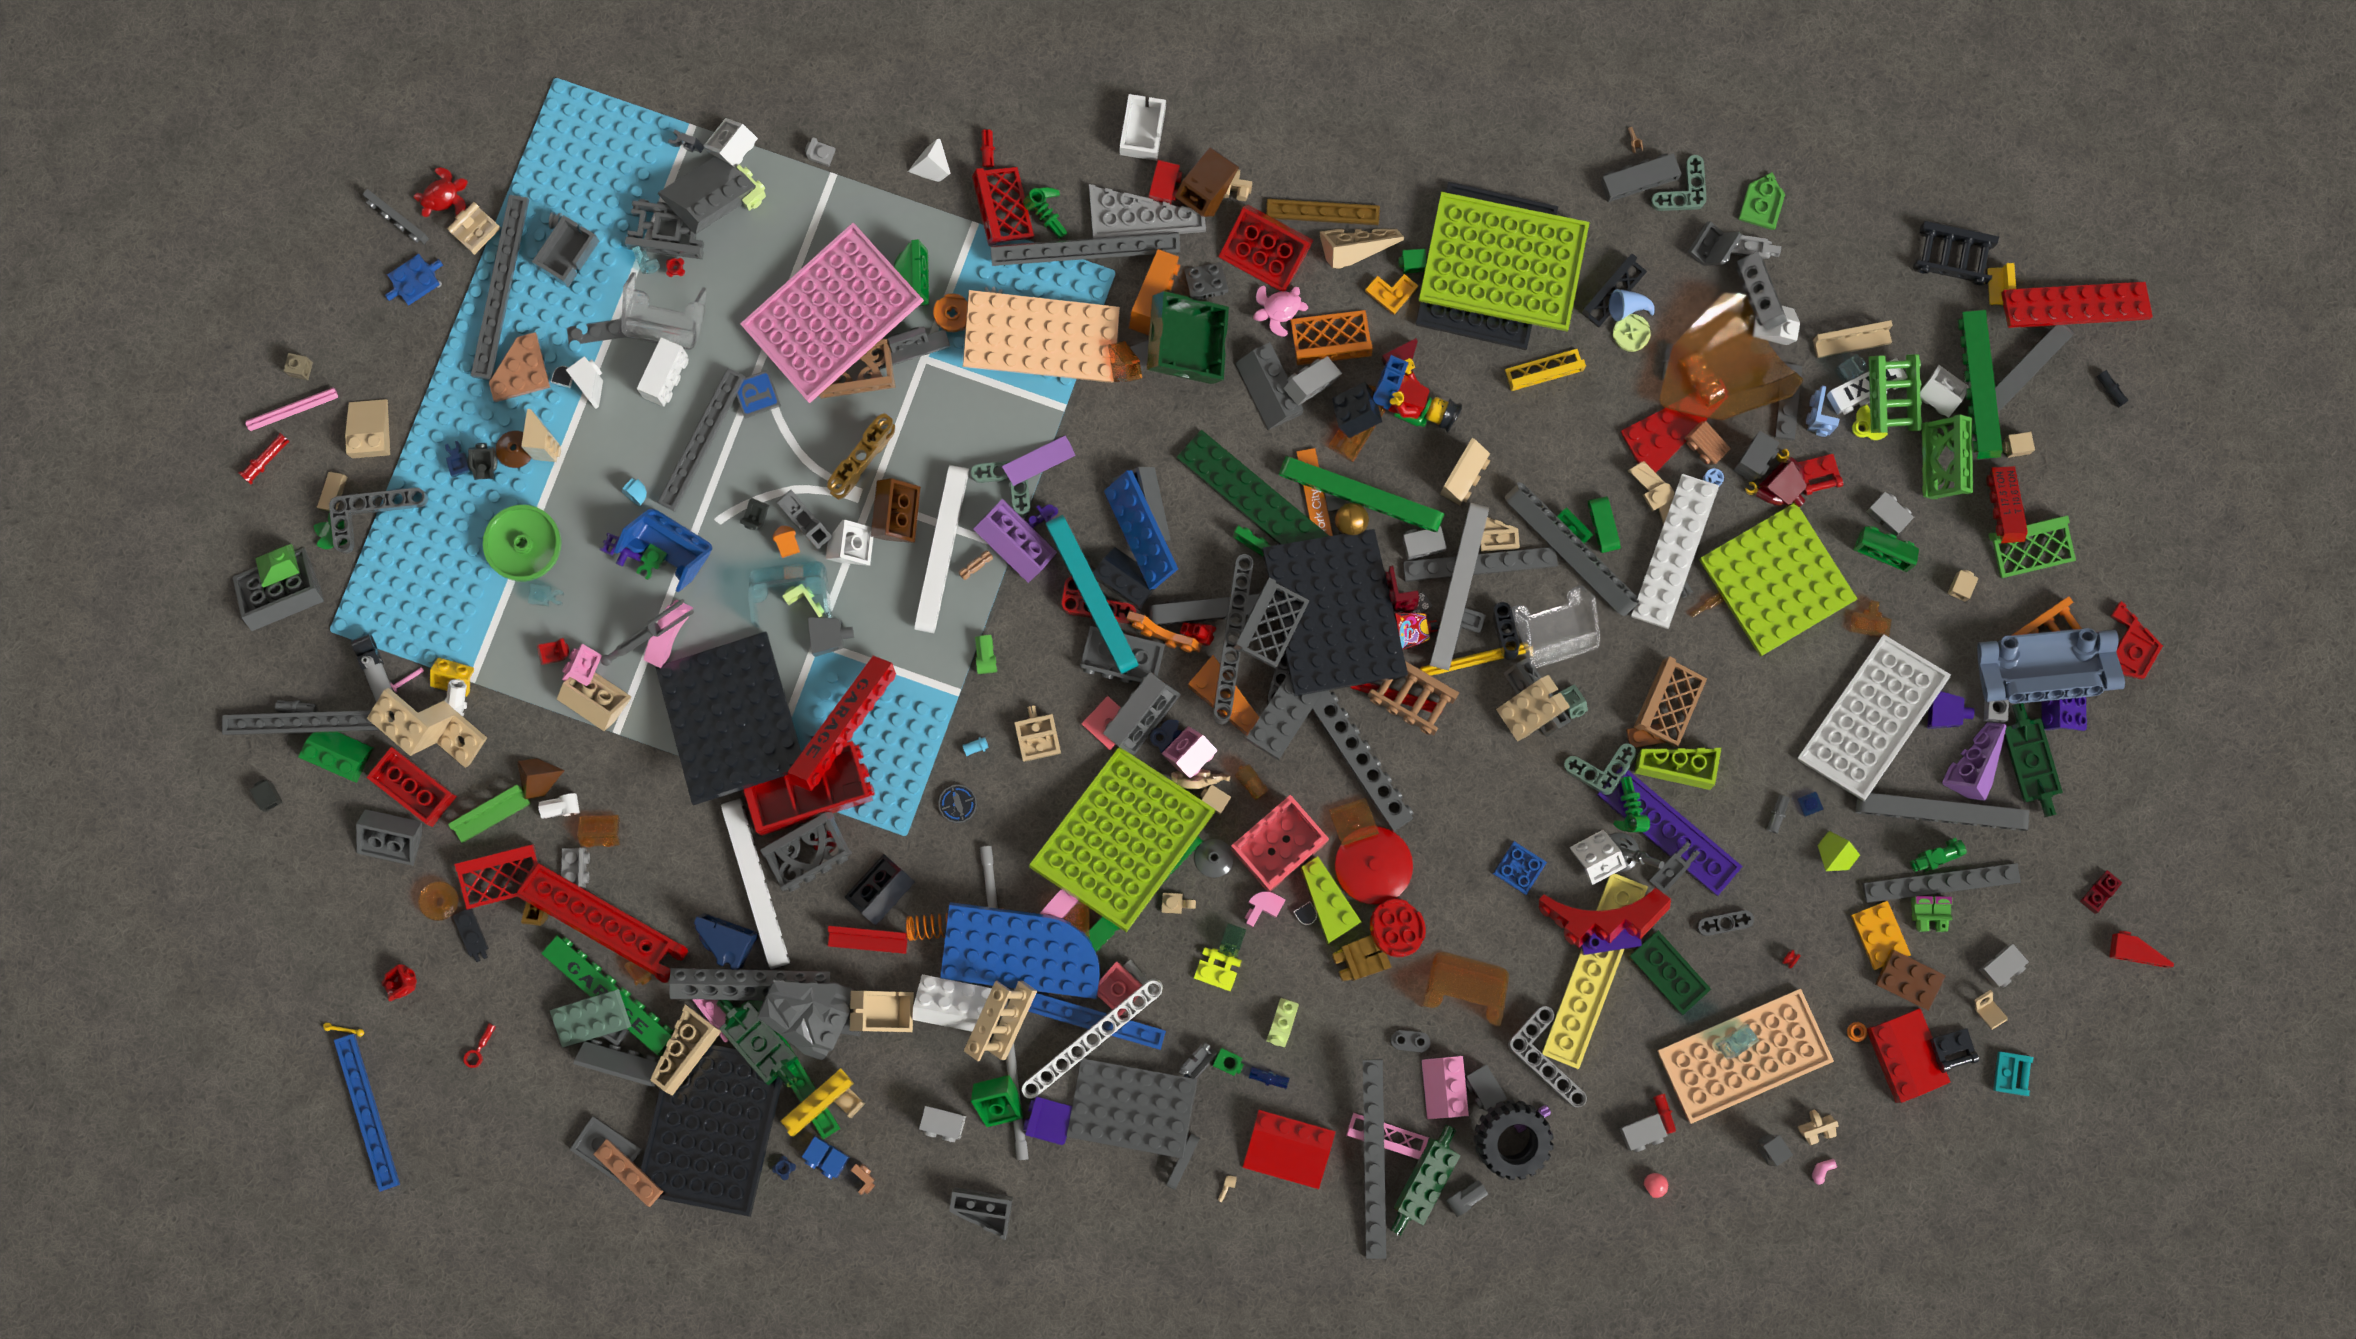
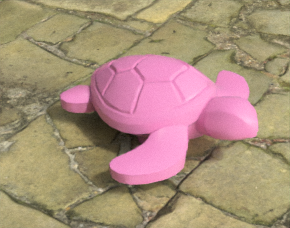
M1261 286L1257 291L1256 300L1264 309L1256 311L1253 319L1264 321L1269 317L1271 319V331L1277 336L1285 337L1288 333L1281 326L1280 322L1292 319L1298 310L1306 311L1308 306L1306 303L1301 302V298L1298 296L1300 294L1299 287H1294L1291 293L1277 292L1268 298L1266 296V287Z

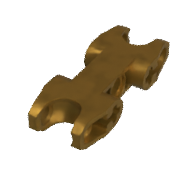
M885 413L877 416L866 429L863 438L847 459L843 460L835 469L827 483V488L833 497L838 500L846 497L858 483L860 475L873 458L888 444L895 433V425L890 416ZM881 419H887V420H884V421H882V422H880V423L878 424L879 420H881ZM888 425L886 429H881L882 426ZM865 453L866 458L864 460H857L858 454ZM838 484H842L840 488L835 489Z

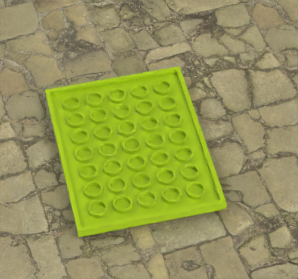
M1441 192L1419 301L1568 332L1590 222Z
M1119 747L1030 863L1029 868L1127 932L1213 816L1216 809Z

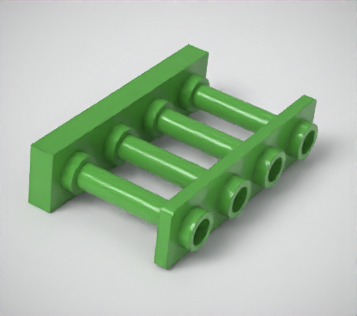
M1919 354L1906 355V361H1886L1885 356L1869 357L1871 433H1887L1889 426L1907 425L1908 431H1921L1922 399L1920 397L1921 361ZM1906 368V375L1908 377L1906 380H1886V369ZM1907 387V399L1887 400V388ZM1907 406V418H1887V407Z

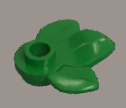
M329 512L328 522H321L313 526L316 534L321 537L317 546L322 549L334 547ZM340 521L338 523V529L343 530L345 528L344 521ZM342 540L340 545H345L348 540Z

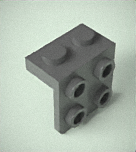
M1711 221L1706 222L1687 253L1703 266L1725 264L1729 260L1732 250L1739 244L1742 234L1740 232L1723 233Z

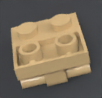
M475 202L465 211L462 210L455 217L456 220L447 228L474 255L501 229Z

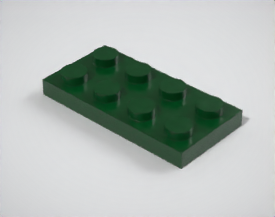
M1659 930L1629 956L1681 1015H1684L1712 990Z

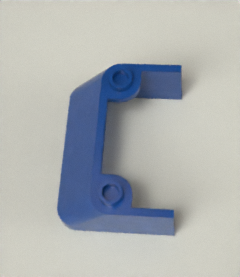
M648 509L623 528L614 553L618 554L626 547L635 553L643 552L650 543L668 553L665 560L677 567L675 576L678 578L679 583L675 591L680 592L693 581L709 557L712 545L663 513L654 509Z

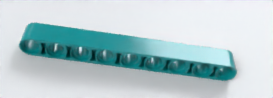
M1060 515L1046 522L1048 531L1120 673L1123 674L1139 666L1065 517Z

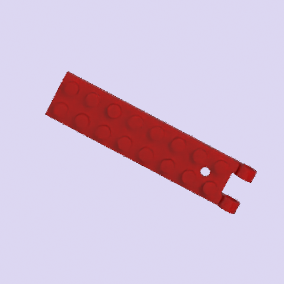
M541 864L536 866L517 892V897L652 973L660 982L668 983L670 980L671 970L660 964L667 952L679 961H682L688 954V949L684 945L673 941ZM648 946L650 950L644 951L642 947Z

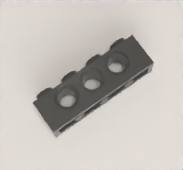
M1759 252L1738 260L1739 268L1737 272L1740 279L1744 278L1745 280L1743 287L1746 294H1750L1752 298L1749 300L1752 309L1758 313L1755 318L1759 326L1763 325L1767 331L1787 322L1788 320ZM1770 305L1768 309L1763 310L1764 307Z

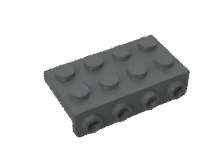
M1090 626L1080 667L1084 668L1083 672L1094 674L1097 671L1102 673V677L1113 679V676L1121 677L1120 681L1132 684V680L1141 684L1142 679L1150 672L1158 676L1165 644L1124 634L1139 666L1121 674L1098 628Z

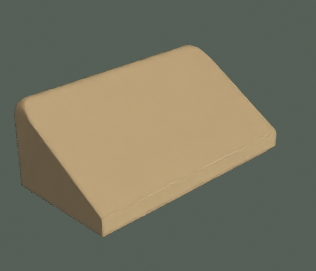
M328 472L317 506L318 509L330 512L329 503L332 498L342 496L347 476Z

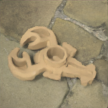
M1200 769L1199 773L1191 778L1180 771H1175L1171 774V779L1181 787L1200 789L1211 784H1217L1222 780L1230 782V775L1224 773L1210 774L1209 770Z

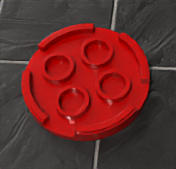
M1389 899L1376 907L1370 919L1372 938L1378 948L1387 955L1393 957L1409 956L1419 949L1425 939L1426 927L1420 911H1417L1406 900Z

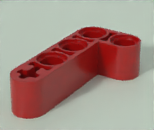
M1072 576L1069 577L1065 582L1062 598L1064 612L1069 615L1092 618L1090 612L1084 609L1086 604L1079 590L1069 589V584L1074 582ZM1107 600L1109 606L1114 609L1113 614L1117 622L1131 623L1124 613L1127 610L1136 613L1133 605ZM1068 601L1076 603L1073 609H1068L1065 605ZM1117 608H1120V612H1123L1119 613V617H1117Z

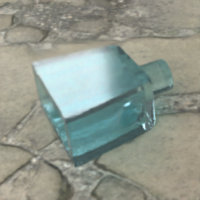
M1745 1022L1717 1042L1716 1045L1725 1058L1729 1060L1743 1053L1757 1043L1759 1039Z

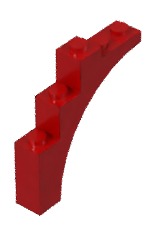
M1655 887L1645 897L1630 905L1611 910L1590 911L1566 906L1544 894L1539 899V910L1544 916L1552 918L1559 927L1564 928V937L1567 942L1572 945L1575 944L1580 948L1594 932L1597 937L1607 941L1609 944L1624 928L1630 935L1641 939L1670 909L1671 898Z

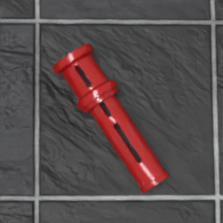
M280 433L256 459H251L250 464L243 471H239L238 474L252 485L253 480L259 473L264 472V467L290 441Z

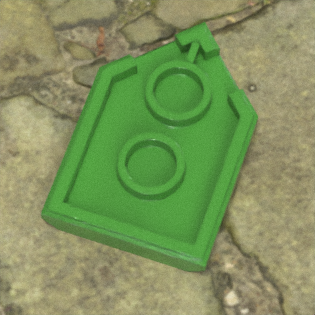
M1773 172L1748 185L1739 215L1740 221L1775 230L1785 193L1779 187Z

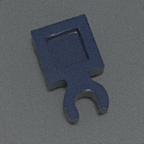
M455 441L456 448L454 450H451L450 446L445 444L446 451L451 455L446 458L452 477L471 472L468 467L466 454L464 452L460 453L461 444L458 441Z

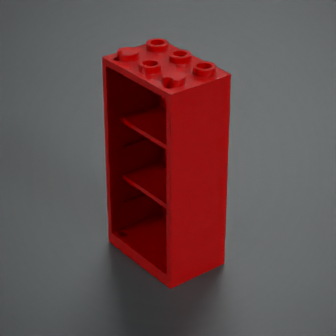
M853 741L847 742L841 754L837 755L830 769L824 773L819 784L812 791L792 784L789 775L744 789L756 832L763 836L811 821L824 813H836L873 801L872 796L875 795L872 784L867 781L866 777H869L867 766L861 761L864 756L859 744L856 745Z

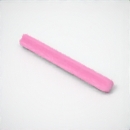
M330 388L247 420L246 426L248 430L252 431L338 398L337 391L334 388Z

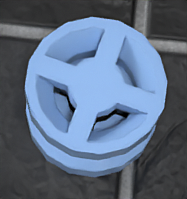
M1715 468L1708 470L1703 476V481L1719 486L1724 480L1723 473Z

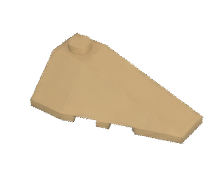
M1344 229L1320 231L1326 261L1332 268L1336 269L1352 265L1404 240V236L1397 229H1373L1372 233L1361 231V229H1355V233H1344Z

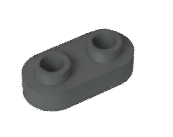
M1399 1030L1391 1036V1044L1397 1050L1424 1052L1430 1046V1038L1423 1032ZM1402 1036L1404 1038L1403 1044L1398 1043V1037ZM1419 1038L1424 1040V1044L1422 1046H1419L1417 1044V1040Z

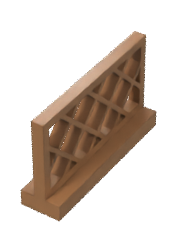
M1670 656L1663 659L1634 728L1645 730L1678 747L1707 678L1676 662V659ZM1675 668L1681 671L1683 679L1675 681L1673 675ZM1695 678L1699 680L1698 688L1692 690L1688 679ZM1685 681L1688 691L1680 694L1677 683ZM1669 685H1673L1676 695L1668 698L1666 688ZM1689 694L1692 700L1691 704L1685 706L1681 696ZM1677 698L1681 708L1673 710L1669 700ZM1666 702L1669 712L1661 715L1658 706L1660 703ZM1682 710L1684 720L1681 723H1677L1674 713ZM1670 714L1674 725L1665 727L1662 717ZM1658 718L1662 729L1655 730L1651 728L1652 720ZM1675 727L1677 732L1675 740L1669 737L1667 729Z

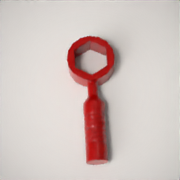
M489 1023L478 1042V1048L470 1050L464 1055L466 1066L476 1068L481 1065L483 1056L480 1050L486 1046L496 1026ZM470 1053H476L479 1057L476 1065L469 1064L467 1059Z

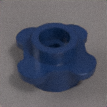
M786 1156L780 1157L779 1162L772 1167V1171L780 1175L782 1180H787L789 1174L796 1170V1165L790 1163Z

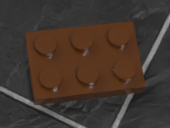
M1892 949L1875 985L1929 1011L1946 975Z

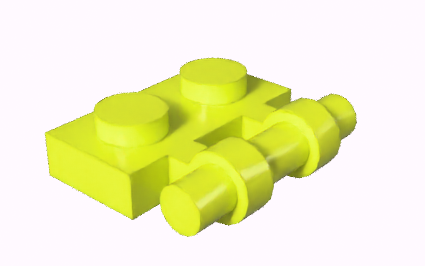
M1205 947L1202 954L1208 956L1209 960L1208 962L1200 960L1194 979L1231 992L1237 973L1231 971L1230 968L1232 965L1239 967L1242 960L1235 958V955H1226L1218 952V949ZM1215 959L1225 962V968L1214 965Z

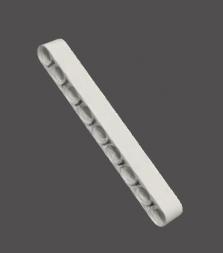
M950 465L948 469L916 617L915 630L935 633L969 475L968 468Z
M736 799L721 804L767 962L770 969L790 964V960L786 956L788 953L784 940L781 939L782 933L778 920L775 919L776 913L772 901L770 902L771 897L767 884L764 882L765 877L761 864L759 865L760 860L756 847L753 846L754 840L750 827L748 828L747 826L748 820L745 810L742 809L741 799Z
M1158 979L1148 980L1027 1079L1022 1087L1024 1096L1027 1098L1038 1096L1159 997L1163 989L1161 981ZM1155 983L1159 986V991L1151 993L1148 990V986ZM1141 996L1144 1000L1143 1005H1135L1133 998ZM1121 1008L1126 1009L1129 1014L1128 1017L1120 1018L1118 1010ZM1110 1021L1113 1024V1029L1110 1031L1105 1030L1102 1025L1103 1022ZM1093 1033L1097 1035L1098 1041L1090 1043L1087 1036ZM1074 1046L1082 1048L1083 1053L1080 1056L1073 1054L1072 1048ZM1065 1059L1067 1067L1060 1068L1057 1065V1060ZM1049 1071L1052 1074V1079L1044 1080L1042 1072ZM1032 1083L1037 1087V1091L1030 1093L1027 1091L1026 1086Z

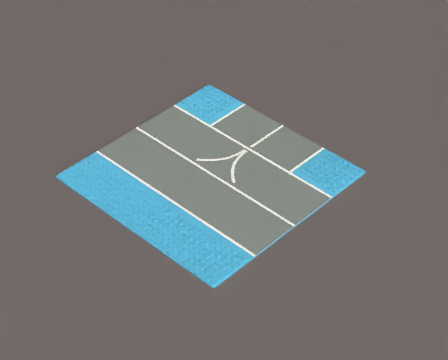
M555 78L496 219V223L501 229L485 246L386 490L420 488L428 495V502L425 506L419 508L377 512L330 631L351 640L370 633L376 642L377 649L432 668L437 658L474 667V672L470 677V682L596 726L557 700L562 684L565 682L562 680L564 676L562 670L566 663L571 660L568 658L574 648L578 649L581 644H584L602 656L609 655L618 645L647 627L648 621L665 611L667 606H671L676 599L679 601L684 599L683 603L693 607L694 613L688 617L678 631L671 648L670 657L664 664L767 631L801 751L805 749L874 655L892 662L896 676L848 742L853 741L861 747L864 756L861 761L867 766L869 777L866 778L872 784L875 795L872 796L873 801L837 813L906 836L976 652L975 637L981 636L1008 565L973 529L1001 499L1013 509L1010 480L977 483L972 479L971 469L977 464L1016 460L1053 442L1076 379L962 367L965 341L964 329L958 332L946 331L950 343L949 348L893 365L896 388L822 399L817 396L809 403L740 323L852 223L863 232L893 267L897 256L911 240L919 239L928 249L929 305L922 306L920 304L883 337L885 339L897 333L908 332L915 327L920 328L924 326L927 335L943 330L938 327L934 319L933 309L935 303L951 293L963 296L968 302L969 290L985 292V287L989 291H992V288L995 287L996 292L1002 289L1003 294L1104 305L1115 277V271L1084 259L992 266L991 247L988 246L984 225L756 146L747 151L739 165L742 168L747 167L753 174L752 178L754 181L759 180L763 184L766 197L757 208H752L749 211L742 204L697 233L696 240H703L704 242L703 260L628 250L625 245L628 230L637 232L640 217L633 216L631 213L633 209L632 201L644 199L648 200L649 203L655 204L657 202H664L658 195L659 191L715 157L705 149H703L702 153H699L697 151H687L683 148V144L679 147L671 146L668 143L669 139H677L673 131L678 130L680 133L695 137L703 146L714 132ZM509 195L527 197L529 204L492 377L516 338L536 332L551 388L494 402L489 385L490 380L473 378L471 372ZM551 212H555L556 215L562 213V216L568 217L580 227L582 226L591 231L599 239V243L581 270H575L577 275L569 287L564 286L538 270L532 263L554 230V228H549ZM646 212V222H654L656 213ZM661 220L658 235L675 237L677 222ZM644 229L642 239L653 240V230ZM1000 231L1001 236H1009V235H1010V234H1008V233H1005V232ZM681 234L680 244L690 245V235ZM1024 239V240L998 242L996 245L1034 243V242H1031V241H1029V240ZM682 258L685 262L683 265L685 274L681 277L679 275L668 277L666 274L668 270L666 261L668 259ZM954 308L947 312L950 317L958 314ZM642 316L644 335L583 344L573 340L569 344L568 327L576 326L584 335L588 331L586 324ZM661 337L681 345L689 359L686 368H682L679 374L681 378L678 385H674L672 389L673 395L670 402H666L664 407L644 399L637 390ZM584 356L588 361L592 359L602 372L599 375L603 380L599 407L595 409L574 380L572 381L571 388L553 384L551 379L555 369L560 366L569 368ZM859 359L845 372L850 375L853 381H857L859 373L868 365ZM727 368L745 377L768 370L781 406L745 419L736 395L676 512L658 504L657 502ZM886 368L881 369L882 376H887ZM870 370L864 374V379H870L871 375L868 373L873 371ZM841 375V379L839 380V382L844 383L846 381V377ZM527 409H531L557 440L559 446H561L560 457H557V462L533 460L532 458L523 467L509 468L503 465L497 458L498 465L494 472V479L474 480L472 471L452 477L446 458L451 455L445 449V444H448L450 449L454 450L456 448L455 441H458L461 444L460 453L464 452L468 459L469 448L475 447L476 443H487V446L494 447L496 454V444L503 434L509 431L524 432ZM883 413L887 414L893 419V424L895 425L894 435L885 448L860 475L858 483L843 499H836L827 488L829 478L838 465L847 459L861 441L864 432L876 417ZM881 419V420H879L878 424H879L880 422L884 421V420H887V419ZM888 425L882 426L881 429H886ZM512 445L510 450H516L517 446ZM860 453L857 456V460H864L866 458L865 453ZM952 465L968 468L969 475L935 633L915 630V622L949 466ZM996 467L993 470V474L996 476H1001L1004 473L1002 467ZM987 468L988 472H982L981 469H978V472L974 473V475L982 478V474L988 473V477H991L990 468ZM1042 472L1028 479L1030 503ZM632 478L635 480L639 479L647 491L646 499L641 506L633 503L622 493V488ZM892 478L921 487L915 543L885 541L873 537L869 566L839 563L826 559L828 541L817 549L776 502L791 489L832 535L842 520L872 527L877 480ZM1018 483L1015 485L1014 490L1021 493L1025 490V485ZM838 484L835 489L840 488L842 484ZM422 493L415 494L414 502L421 501ZM398 495L394 499L395 504H400L403 501L402 495ZM1015 497V499L1019 498L1020 503L1016 508L1024 511V507H1027V505L1023 504V497ZM751 498L769 505L763 526L758 530H749L740 523ZM515 505H531L545 511L555 521L561 534V551L555 565L545 575L531 581L518 582L502 577L489 565L483 551V536L491 519L500 511ZM648 509H654L708 541L712 545V551L693 581L680 592L675 591L679 583L678 578L675 576L677 567L664 560L659 570L652 569V577L647 580L645 579L647 570H642L641 574L636 573L637 569L645 564L642 560L639 562L627 556L623 567L616 564L620 553H614L613 557L599 550L604 545L603 541L608 537L606 534L611 533L620 537L624 527ZM782 525L790 526L795 530V538L800 549L799 553L784 558L781 557L777 543L772 538L774 532ZM988 550L993 559L988 563L986 562L974 574L971 573L968 579H962L959 571L964 567L966 568L971 561L978 556L981 557V554ZM800 584H803L805 588L809 586L814 594L812 600L815 604L819 602L825 611L822 613L823 617L840 619L842 628L853 626L854 638L843 639V649L814 657L811 652L808 618L819 617L806 596L788 605L783 598L787 589L792 586L796 588ZM560 638H564L565 643L569 646L568 657L561 662L541 665L537 646L539 644L556 642ZM649 639L626 655L617 657L608 666L603 665L600 659L595 672L631 696V700L619 717L606 730L679 756L656 666L644 660Z

